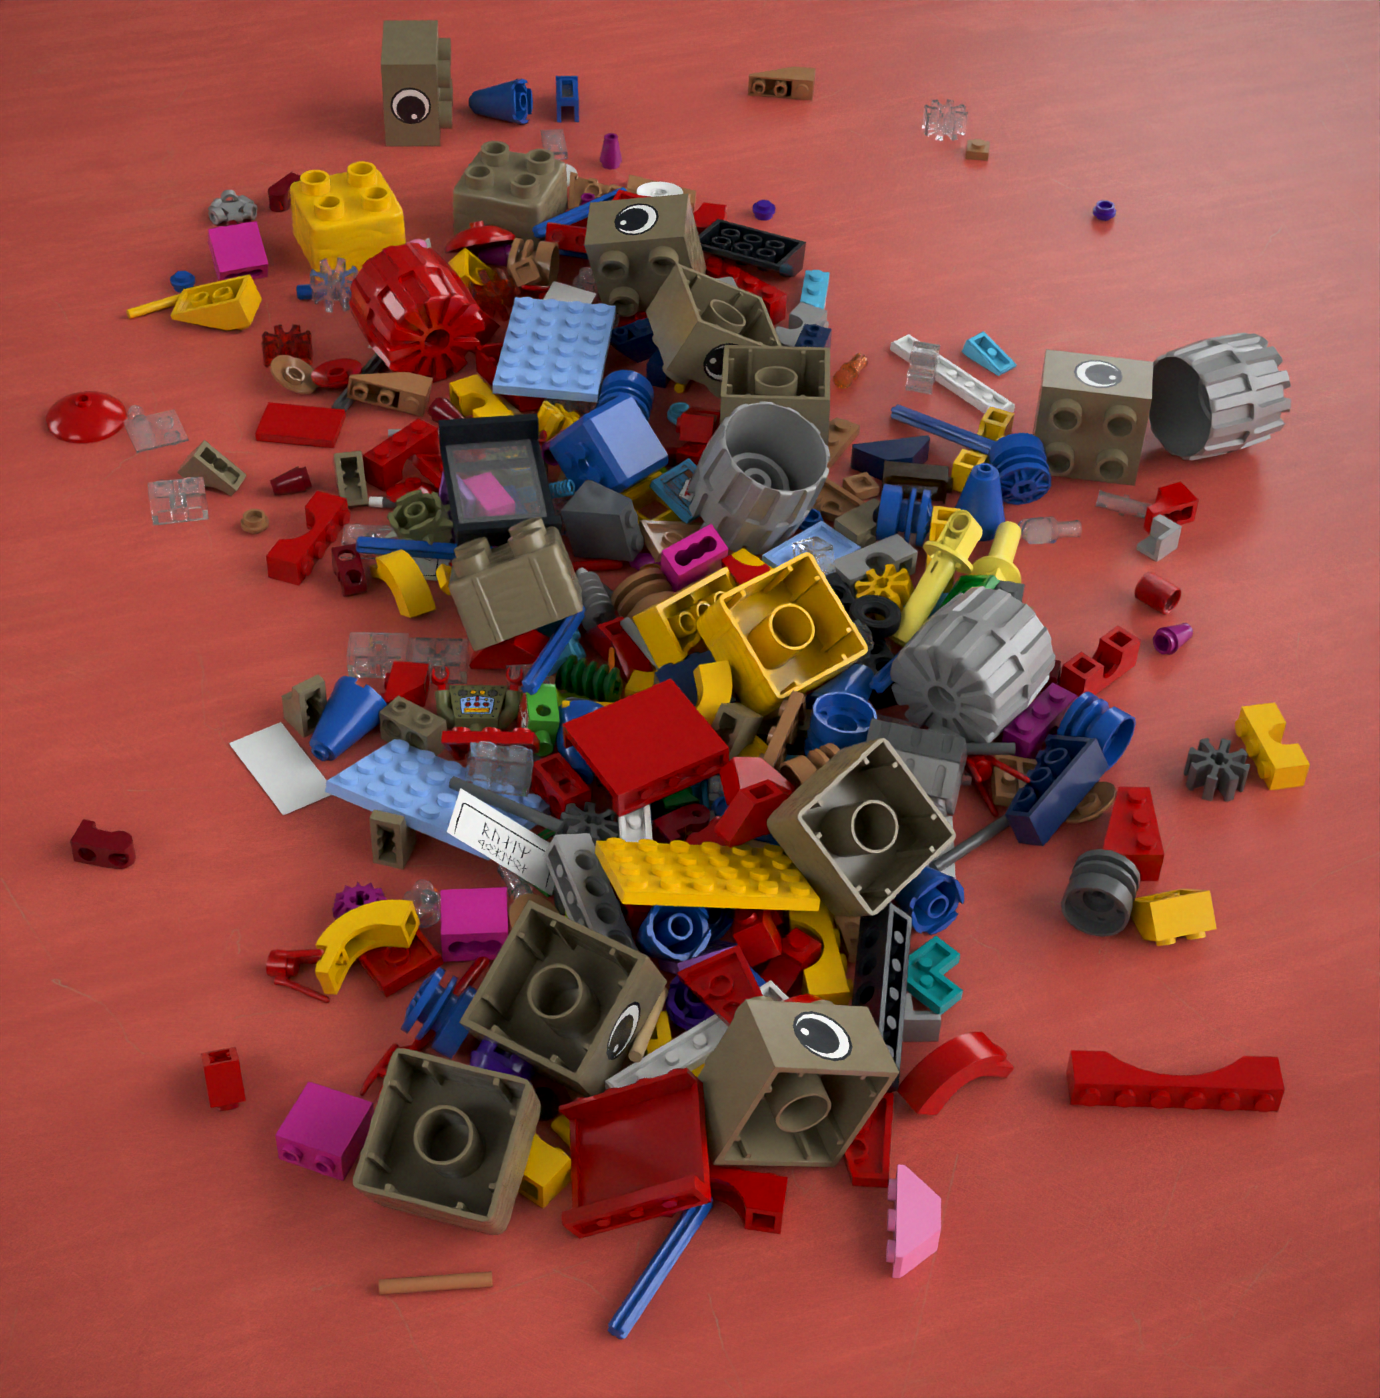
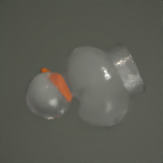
M425 879L416 881L413 884L412 890L407 891L402 900L413 902L420 920L419 927L428 928L438 923L441 918V896L430 881Z

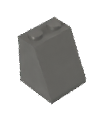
M585 480L561 509L574 557L632 562L645 546L644 537L638 524V515L634 509L632 499L599 483Z

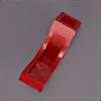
M970 1032L947 1041L929 1053L909 1072L896 1091L917 1114L937 1116L952 1095L966 1083L982 1076L1007 1078L1014 1067L1006 1059L1007 1053L1000 1046L994 1044L983 1032Z

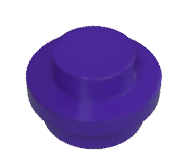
M760 200L753 205L752 211L755 218L766 221L773 217L776 207L768 200Z
M1108 200L1098 201L1093 208V214L1099 220L1107 221L1115 217V205Z

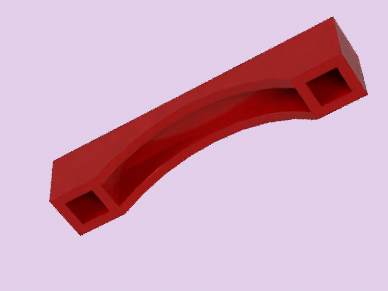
M1071 1050L1066 1070L1070 1105H1084L1088 1107L1119 1106L1122 1108L1153 1107L1156 1109L1184 1108L1190 1110L1215 1109L1224 1111L1278 1112L1285 1091L1278 1057L1242 1056L1228 1066L1198 1075H1169L1137 1068L1119 1060L1106 1051Z

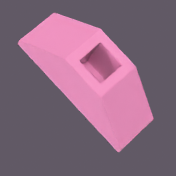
M898 1164L896 1178H889L887 1195L888 1201H894V1209H888L887 1231L893 1232V1240H887L886 1262L893 1263L892 1278H901L937 1251L941 1231V1198L907 1166Z

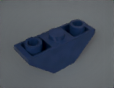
M648 317L612 330L610 344L617 351L636 363L650 359L658 349L652 340L654 334Z
M926 435L852 444L850 466L861 473L867 471L870 476L882 480L884 461L924 464L928 460L930 437Z

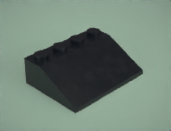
M717 219L699 234L703 253L715 255L722 260H732L736 264L743 266H755L761 271L777 272L783 277H795L803 269L806 242L720 219Z

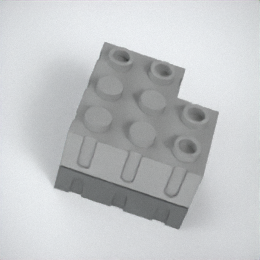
M871 718L866 741L878 738L888 740L943 816L946 818L947 814L954 815L967 760L966 739Z

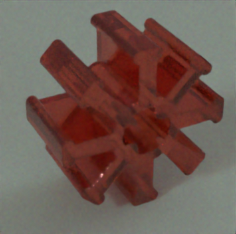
M497 267L495 268L492 280H490L485 269L479 271L478 276L483 286L473 284L470 281L467 288L479 307L492 318H494L496 311H498L504 322L509 320L510 315L505 306L513 307L515 297H517L516 294H520V290L513 277L509 275L507 278L503 269Z
M280 324L274 326V334L267 331L262 334L263 364L266 368L270 366L275 357L280 355L299 358L310 366L313 364L312 334L309 330L301 333L300 325L293 324L291 330L285 332Z

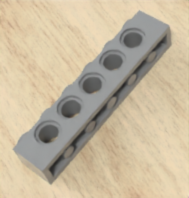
M590 833L555 835L543 855L568 918L638 951L632 938V931L627 926L621 911L620 902L616 899L610 881L595 854V846Z

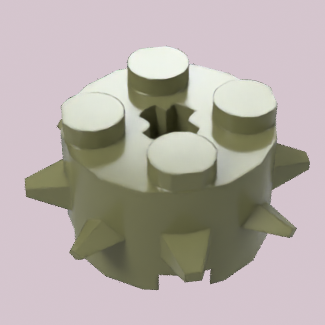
M415 490L397 499V507L392 513L389 512L387 516L393 530L385 538L397 536L398 539L427 541L429 545H432L433 542H450L453 522L447 513L450 510V505H443L438 492L432 491L431 494H423L421 490Z

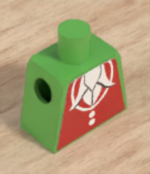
M542 683L534 695H530L528 692L523 693L516 728H528L531 732H534L540 740L539 753L535 754L547 756L553 752L560 719L555 684ZM543 706V710H540L539 715L536 712V708Z

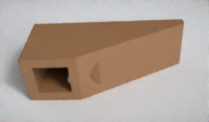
M788 67L749 74L748 95L813 100L816 68Z
M410 372L354 374L349 376L347 398L423 417L430 399L433 378Z

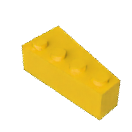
M727 566L700 578L632 617L658 669L665 664H675L684 660L688 655L689 649L695 646L701 639L696 628L697 619L722 594L737 587Z

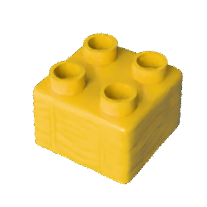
M365 161L355 162L347 167V172L329 175L322 170H309L300 176V181L291 184L290 197L293 234L317 278L324 279L360 272L362 265L369 258L380 253L382 249L391 245L406 244L402 208L381 172L376 169L374 164Z
M809 552L802 553L778 567L722 594L696 622V628L715 661L729 660L732 674V689L739 701L763 717L780 708L784 699L789 700L792 690L806 694L836 677L868 651L865 640L845 611L840 599L831 588L815 558Z

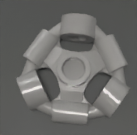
M233 190L223 191L221 198H215L208 207L209 218L215 225L231 220L236 222H243V219L255 220L257 216V205L254 204V201L244 195H236ZM228 197H233L232 200H226Z

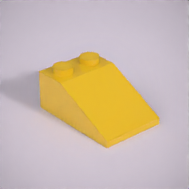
M248 274L183 289L170 316L172 320L227 331L233 329L243 330L251 326L262 298L251 275Z

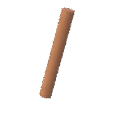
M492 1271L379 1279V1295L493 1287Z

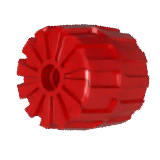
M413 242L397 246L391 245L382 249L374 257L369 258L362 265V269L356 278L353 279L350 287L351 300L349 301L351 313L372 349L393 373L410 372L433 378L432 383L447 378L446 370L452 369L457 373L465 367L468 362L464 356L468 351L476 354L475 346L481 345V342L476 339V334L479 331H485V322L478 313L481 309L459 275L432 248L427 249L419 243Z

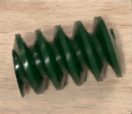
M573 654L560 666L555 678L556 689H564L568 693L575 692L578 696H586V698L596 699L598 702L618 701L622 694L623 682L620 678L619 668L614 667L609 672L610 669L607 664H603L599 668L598 662L592 661L588 665L586 658H581L578 661L577 656Z

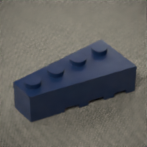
M1047 735L1044 741L1046 744L1045 750H1039L1035 758L1037 765L1034 770H1028L1026 774L1030 778V782L1026 783L1025 787L1018 789L1005 813L1019 843L1044 846L1109 768L1096 738Z

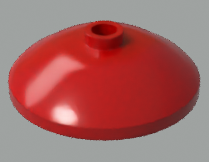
M484 221L469 223V229L457 233L446 244L444 250L445 253H459L464 248L469 251L484 249L506 242L507 244L511 243L516 238V235L500 226H484Z
M83 391L67 395L58 400L48 410L46 415L48 431L54 437L76 444L94 443L110 438L124 427L127 420L124 404L117 398L98 391Z

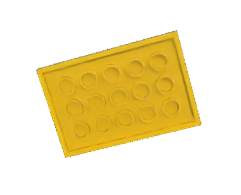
M615 837L608 838L606 841L596 840L595 854L622 904L819 911V896L791 859L783 854L782 847L777 845L752 848L750 845L743 844L730 848L729 846H721L714 842L690 845L679 840L671 841L670 844L657 843L651 839L626 842L621 838Z

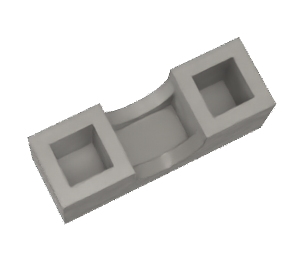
M800 302L789 314V328L786 329L780 326L775 328L781 345L794 347L804 324H817L828 328L827 310Z
M895 534L831 561L829 574L837 572L841 580L847 583L850 593L856 599V582L858 580L869 582L866 572L872 568L875 569L876 574L883 575L885 565L894 564L897 572L901 568H905L909 575L914 574L918 551L900 535Z

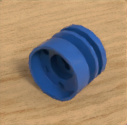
M632 370L615 371L605 377L600 387L596 408L626 393L633 397L649 423L654 401V389L650 381L642 374Z
M1015 433L1000 438L991 446L988 452L989 464L999 471L1004 502L1016 505L1027 504L1040 499L1049 491L1051 475L1049 466L1046 463L1047 457L1044 444L1040 438L1033 434Z
M884 484L877 521L876 541L898 534V532H904V540L910 543L912 533L917 534L915 546L923 547L924 540L929 533L932 517L931 490L924 489L922 501H916L917 488L912 489L909 499H903L902 486Z
M1088 691L1081 694L1068 708L1060 723L1057 735L1096 738L1109 765L1107 769L1109 770L1116 764L1129 745L1135 730L1136 721L1135 717L1115 706L1109 708L1107 701L1099 699L1098 696Z
M831 692L823 694L816 699L812 707L809 721L810 727L807 730V738L804 744L805 755L808 756L809 751L819 749L820 746L827 743H833L841 750L844 747L866 742L871 718L877 719L876 710L868 701L851 693Z
M438 967L432 975L423 981L406 1009L404 1023L400 1029L408 1034L417 1020L423 1025L415 1038L420 1041L430 1029L435 1031L436 1035L431 1048L451 1060L469 1033L459 1022L477 989L469 985L458 997L453 994L458 978L453 975L447 986L443 988L439 985V982L446 970Z

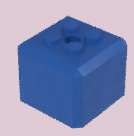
M626 393L583 415L550 441L549 450L567 479H571L574 482L575 492L585 480H592L621 494L668 464L667 452L633 397Z

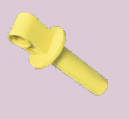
M967 510L955 511L949 517L936 542L926 541L924 543L923 549L932 560L901 612V622L897 632L889 637L896 644L904 647L927 621L955 571L970 574L973 570V566L968 561V558L982 537V528Z
M1011 521L1002 522L997 527L989 555L976 560L972 564L973 570L968 575H994L999 580L1021 584L1020 572L1013 564L1021 537L1020 527Z

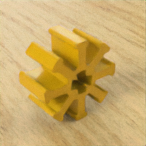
M543 401L537 414L539 420L538 432L541 433L542 430H545L547 433L546 441H548L580 419V414L575 411H565L564 406L555 403V405H552L548 401Z
M886 564L882 576H878L875 569L872 568L866 572L869 582H861L860 580L856 582V598L865 595L882 596L896 603L901 612L904 609L903 606L906 605L915 590L908 571L905 568H901L897 572L894 564ZM876 613L865 614L867 617L875 616L877 621L885 620L883 616Z

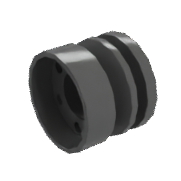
M1104 849L1086 851L1078 856L1061 901L1062 913L1067 922L1079 931L1101 937L1116 935L1124 930L1129 921L1133 902L1140 886V873L1135 864L1119 853Z

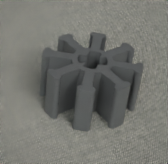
M1209 738L1201 739L1198 750L1191 747L1188 753L1183 773L1185 776L1188 775L1186 787L1193 791L1194 788L1204 786L1202 799L1212 801L1214 792L1217 789L1224 797V801L1233 800L1236 789L1239 792H1243L1250 768V764H1245L1247 752L1241 748L1239 751L1229 753L1231 741L1227 739H1221L1218 750H1215L1210 744Z
M585 802L583 811L575 806V803H570L566 806L565 812L561 813L559 819L564 821V828L561 833L556 832L555 835L590 833L594 846H596V840L606 841L612 837L619 838L618 822H614L616 813L611 809H607L606 812L598 815L595 813V803Z

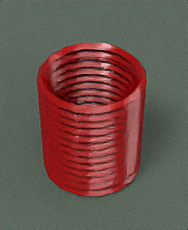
M1148 572L1138 581L1134 590V596L1139 601L1166 615L1178 604L1181 597V589L1155 573Z

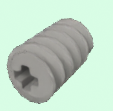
M584 572L577 575L582 589L583 606L586 608L585 617L581 622L584 629L589 631L599 624L615 619V609L599 575L594 572Z

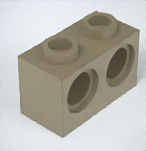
M399 695L379 712L381 739L389 743L394 739L404 740L409 743V746L431 751L435 756H438L445 749L441 743L442 731H447L445 719Z

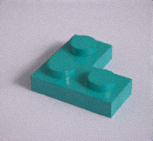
M934 936L909 955L906 991L911 993L912 996L935 1014L942 1015L962 999L963 990L944 976L946 972L959 963L960 953L939 937Z

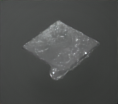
M133 405L128 411L129 420L123 421L136 453L189 441L175 409L145 416L142 407Z

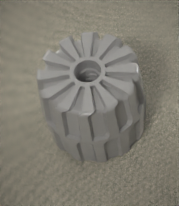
M1237 333L1200 340L1157 357L1153 362L1152 401L1148 418L1155 437L1159 439L1165 450L1171 455L1180 456L1183 460H1197L1244 449L1270 439V434L1280 431L1285 425L1280 418L1281 412H1290L1291 399L1284 397L1283 389L1291 387L1287 370H1278V366L1283 360L1275 347H1267L1268 341L1257 334Z
M760 401L759 403L749 405L745 403L736 407L729 417L724 418L709 440L689 483L687 493L695 494L692 503L689 505L692 517L701 515L705 521L700 529L712 524L718 534L723 537V541L729 550L736 552L742 546H746V550L753 555L765 554L769 549L772 550L789 540L811 511L829 474V469L827 468V463L830 459L829 449L821 438V432L816 426L792 408L773 404V402Z
M984 586L972 587L964 594L959 593L935 612L901 649L898 656L892 662L890 671L891 679L895 682L892 685L894 697L898 705H908L910 707L905 712V716L915 728H920L924 724L930 728L935 722L965 738L966 743H990L1031 704L1048 682L1049 673L1055 666V654L1051 645L1052 638L1048 629L1043 626L1036 616V613L1027 604L1014 598L1010 593L1001 589H987Z

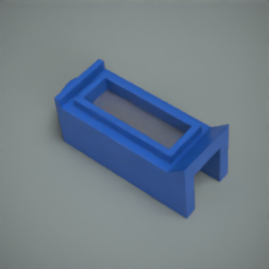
M556 76L557 122H561V106H574V121L579 122L578 76Z

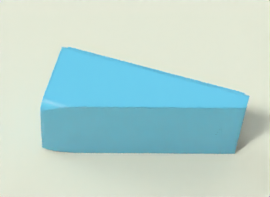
M984 331L966 340L962 352L968 358L997 376L1017 366Z

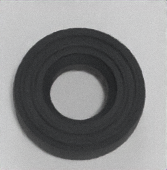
M865 595L852 602L849 609V617L862 636L883 639L897 632L901 622V611L897 604L888 598L878 595ZM876 613L883 616L885 620H872L864 616V614Z

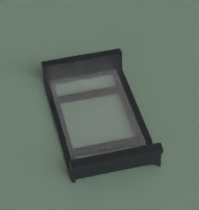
M537 413L438 420L440 453L457 547L482 537L487 538L490 547L508 543L507 540L511 537L508 530L510 527L534 517H541L545 528L556 527L561 535V517L555 516L538 440L539 420Z

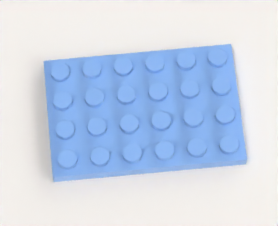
M515 297L492 385L493 394L597 403L616 314V306L604 303L588 304L580 301L565 302L555 299L542 300L530 297Z
M399 739L390 741L326 781L325 788L326 793L369 811L379 810L405 816V822L408 827L488 861L490 858L447 833L459 794L458 791L449 788V782L453 776L544 814L551 815L550 806L539 795L516 789L510 783L496 782L489 779L488 775L483 772L472 771L462 767L456 761L445 760L435 756L431 751L409 746L407 741ZM489 805L528 830L537 825Z

